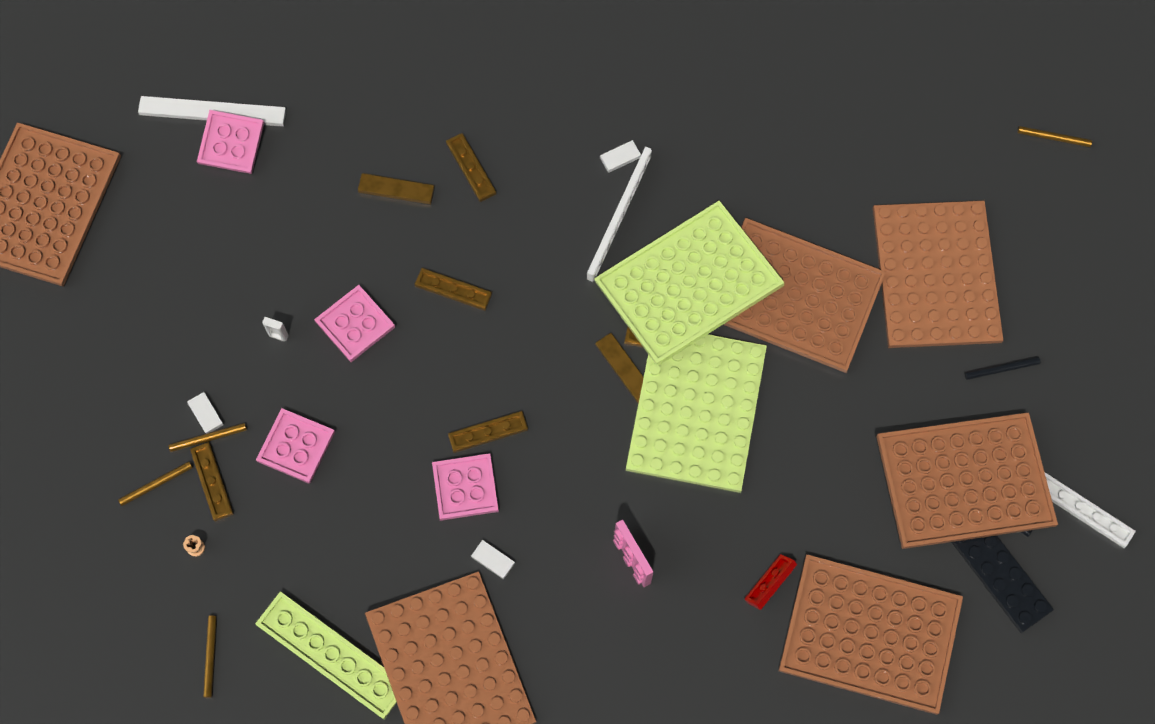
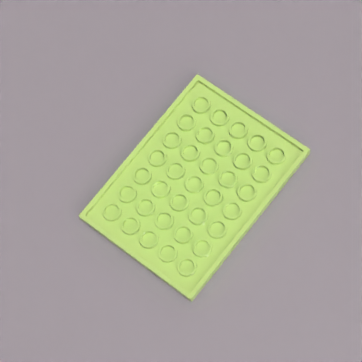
M717 201L594 278L601 291L657 366L784 286V281L720 201Z
M707 334L659 366L654 363L648 354L626 471L741 493L767 345Z

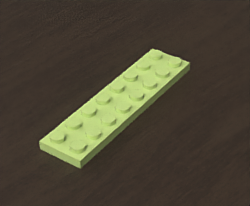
M279 592L255 623L259 628L383 720H385L397 702L383 666L282 592Z

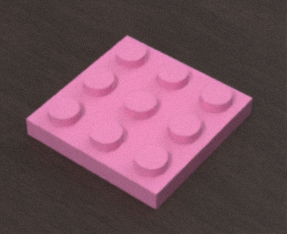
M209 110L197 163L252 174L264 120Z
M360 285L356 286L314 319L317 325L350 362L354 361L395 328L393 322Z
M281 408L256 461L310 484L335 431Z
M490 454L432 462L440 521L499 512Z
M621 520L615 525L613 542L618 550L622 549L626 565L628 567L632 566L636 582L646 587L651 584L653 570L625 522Z

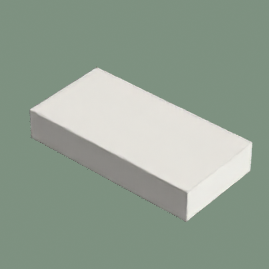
M633 140L600 155V159L608 173L641 157Z
M264 317L262 323L269 337L284 342L287 341L289 335L284 324Z
M204 392L187 401L206 434L223 426L222 421Z
M483 540L471 555L474 560L503 580L515 564L514 561Z

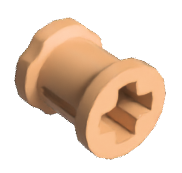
M190 535L185 538L183 546L190 555L197 557L203 554L205 544L198 536ZM196 542V543H197V544L195 545L196 548H195V549H192L193 543Z

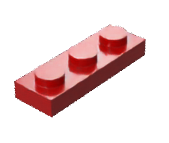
M780 554L744 600L749 605L761 610L794 570L797 563L793 559Z

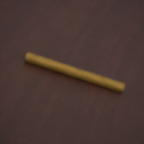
M1022 126L1018 128L1019 134L1091 147L1092 140Z
M243 423L169 445V450L173 452L247 430L246 425Z
M187 462L118 499V501L123 506L193 467L190 462Z
M208 616L204 698L212 697L216 616Z

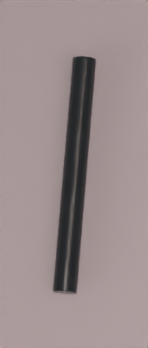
M1039 357L969 371L965 372V378L968 380L1040 364L1041 361Z

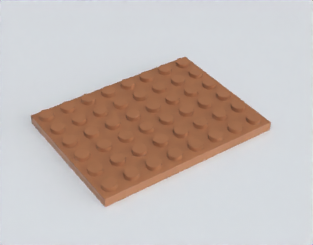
M17 122L0 159V267L64 287L121 158L120 153Z
M985 201L874 205L873 216L879 269L886 272L881 287L888 348L1002 343L1003 334Z
M745 218L741 229L784 281V286L723 325L847 373L886 272Z
M1029 413L880 433L876 436L902 549L1043 529L1058 525Z
M806 555L779 672L938 715L963 596Z
M479 571L365 613L404 724L536 723Z

